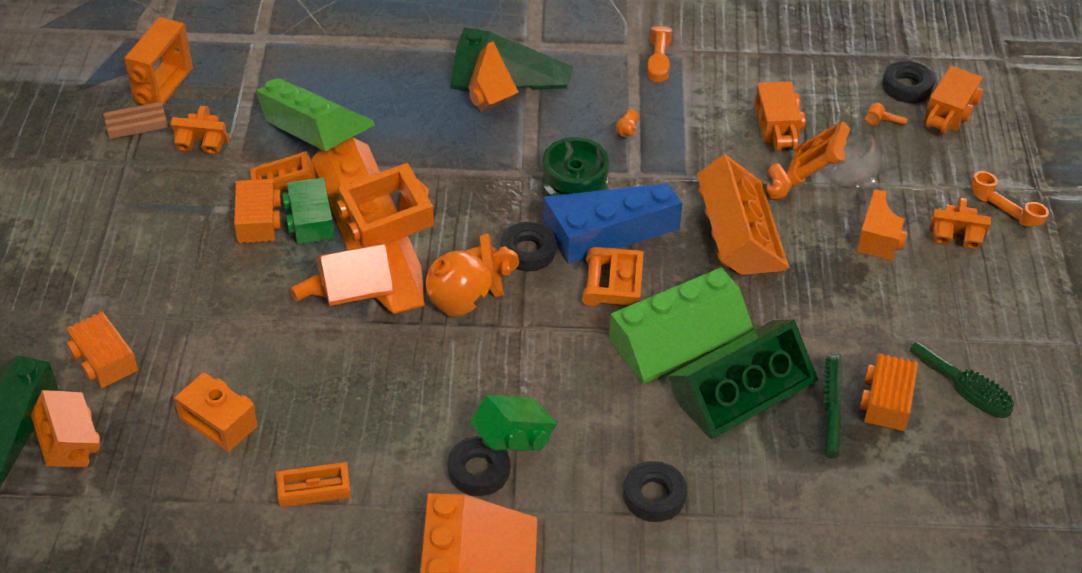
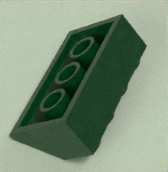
M795 319L773 320L668 375L680 407L709 439H714L819 381Z

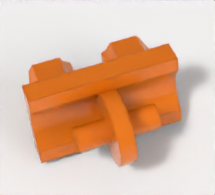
M200 106L198 113H189L188 118L172 117L170 124L175 133L174 144L179 151H192L195 140L202 141L201 148L203 152L218 155L223 143L229 144L231 137L226 132L225 122H219V116L210 115L208 106Z
M960 197L957 206L946 204L945 210L934 209L932 219L929 222V230H933L935 244H951L953 234L964 235V247L978 250L991 225V217L977 215V209L967 207V199Z
M489 233L481 235V246L468 249L466 252L478 257L489 268L492 279L489 289L494 297L504 295L502 275L508 276L511 274V271L518 267L519 257L515 251L509 250L508 247L503 246L499 251L493 248Z

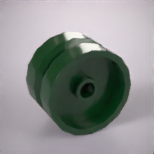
M580 137L563 138L552 143L545 150L542 159L543 196L608 190L610 159L607 151L599 143Z

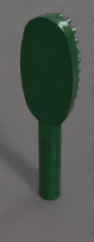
M918 341L911 346L910 352L954 381L956 391L972 405L997 418H1007L1012 414L1014 407L1012 395H1008V391H1004L1003 387L1000 388L999 384H994V380L989 381V377L984 378V374L974 373L973 369L961 371Z
M841 353L827 356L825 358L826 365L824 366L827 369L824 370L826 374H824L825 379L823 380L825 382L823 384L825 387L823 389V392H825L823 395L825 400L823 402L826 403L824 405L825 409H829L825 455L828 458H837L839 456L841 425L839 411L841 410L842 399Z

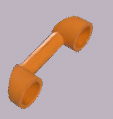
M653 26L650 28V42L655 47L654 54L651 55L647 63V77L653 82H663L669 77L670 61L665 55L666 46L672 40V29L669 27Z
M978 171L974 174L971 188L978 199L990 202L1019 220L1018 223L1020 225L1033 227L1046 222L1049 215V210L1046 206L1038 202H1028L1023 209L995 192L998 183L996 176L986 171Z

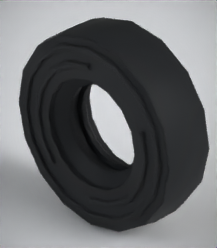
M897 61L886 68L882 85L884 91L895 100L905 103H917L924 101L931 95L935 79L931 70L921 63ZM909 78L917 81L919 84L907 85L901 83L898 79Z
M531 221L519 222L510 226L504 232L500 242L501 247H508L509 250H513L518 254L519 265L516 270L527 272L538 271L547 267L554 260L557 251L554 233L543 224ZM522 241H534L539 243L540 249L534 252H524L517 248V244Z
M481 436L466 438L454 446L449 454L447 471L451 483L459 491L470 496H486L503 488L509 479L511 461L507 450H493L484 444ZM476 457L486 458L493 465L492 469L483 475L471 474L465 466L469 460Z
M648 461L638 464L629 471L624 481L623 499L628 510L636 517L645 521L663 522L670 520L681 512L686 502V481L682 473L667 463ZM658 482L667 488L669 494L663 500L652 501L642 494L641 489L647 483Z

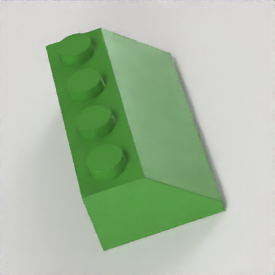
M272 79L266 82L264 87L256 90L266 122L324 151L375 126L373 120L283 79Z
M721 267L611 313L609 341L639 380L645 384L697 361L754 331L740 288Z

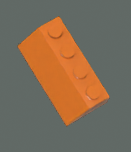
M724 153L697 174L700 184L699 192L706 205L705 214L712 226L711 235L718 247L719 252L717 256L724 267L732 268L741 275L787 270L789 264L762 181Z

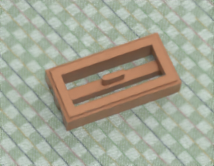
M162 102L104 113L109 139L168 128Z

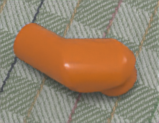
M627 110L624 116L616 123V133L621 137L634 135L637 128L635 124L639 119V114L635 110Z
M774 164L768 169V174L772 178L773 184L770 185L768 183L766 190L771 199L780 200L785 198L791 189L792 181L780 164Z
M314 275L289 288L290 294L296 302L310 295L327 298L320 275Z

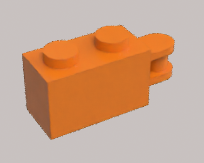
M950 66L930 97L925 116L927 120L925 127L929 129L931 127L941 130L940 133L946 134L949 128L958 131L963 121L968 122L974 110L973 105L978 106L982 99L984 90L980 89L983 77Z
M792 82L757 83L754 106L764 143H773L776 151H780L782 147H790L791 150H797L800 130L805 129V114L799 110L800 97L798 93L794 92Z

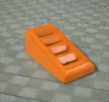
M307 151L250 168L251 180H262V176H267V179L274 180L275 189H280L281 191L288 190L287 182L316 178L315 168Z

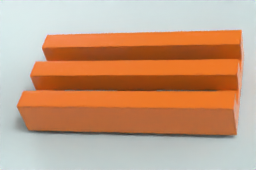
M347 462L276 471L279 507L351 498ZM341 476L340 478L320 480L321 478ZM306 481V482H303V483H296V484H288V485H285V484H284V483H292V482Z

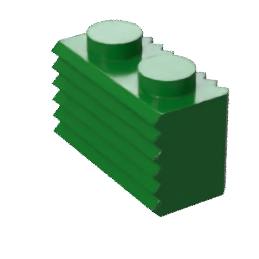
M324 177L287 182L288 193L283 194L285 212H292V214L286 215L289 233H295L297 243L300 245L303 242L307 244L309 241L313 243L315 240L319 242L321 239L324 241L327 239L332 240L334 238L333 223Z

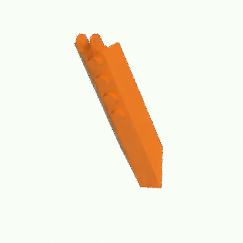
M350 138L327 151L320 149L311 158L318 178L324 177L329 206L347 250L362 246L359 240L353 241L348 229L349 222L347 218L342 219L336 207V201L340 200L338 187L380 173L369 146L355 138ZM390 194L357 205L366 223L397 213ZM406 236L385 244L393 294L375 298L393 314L425 306L422 269L409 237Z

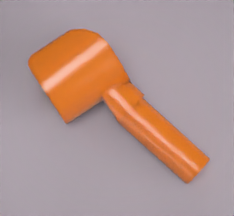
M880 103L872 104L865 116L866 123L870 125H877L881 119L906 125L908 120L907 118L885 112V107Z

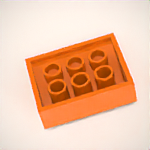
M428 493L421 573H535L537 517L465 494Z

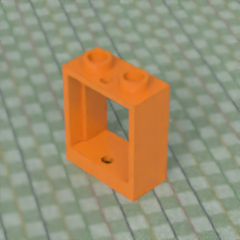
M159 17L125 56L124 59L135 103L147 105L162 102L163 105L193 69L185 23ZM161 57L162 63L154 71L153 65Z
M408 163L338 187L340 198L339 201H336L338 213L342 219L347 218L349 222L348 229L353 241L359 240L362 247L387 244L434 226L433 205ZM398 190L401 191L410 208L366 223L357 205Z

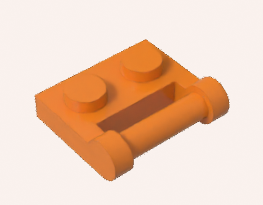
M843 120L798 146L787 171L792 185L798 186L805 182L806 177L831 163L838 164L845 159L843 148L847 144L846 139L850 128Z
M601 247L590 248L586 255V262L589 266L587 286L582 293V302L587 306H597L600 303L633 305L640 302L644 251ZM604 263L611 264L609 288L599 287L601 266Z

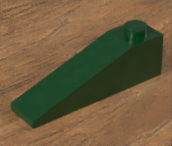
M464 27L457 43L450 84L451 89L470 92L468 87L479 52L492 41H494L516 87L529 86L532 90L567 88L573 66L491 31Z
M18 355L0 367V487L35 429L31 413L42 390L57 391L58 389L50 362Z

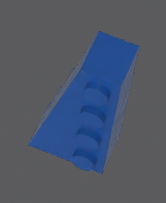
M669 183L543 197V224L554 233L558 249L567 263L570 264L586 259L587 251L593 247L618 249L680 229L683 203Z

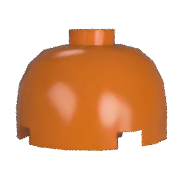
M460 250L450 251L436 259L430 267L426 277L427 294L434 305L450 317L462 316L477 307L474 302L480 295L483 298L487 295L492 282L491 271L483 261L471 253Z

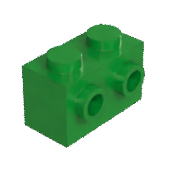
M486 394L472 417L470 424L482 436L484 444L493 450L541 451L548 443L557 422L535 398Z

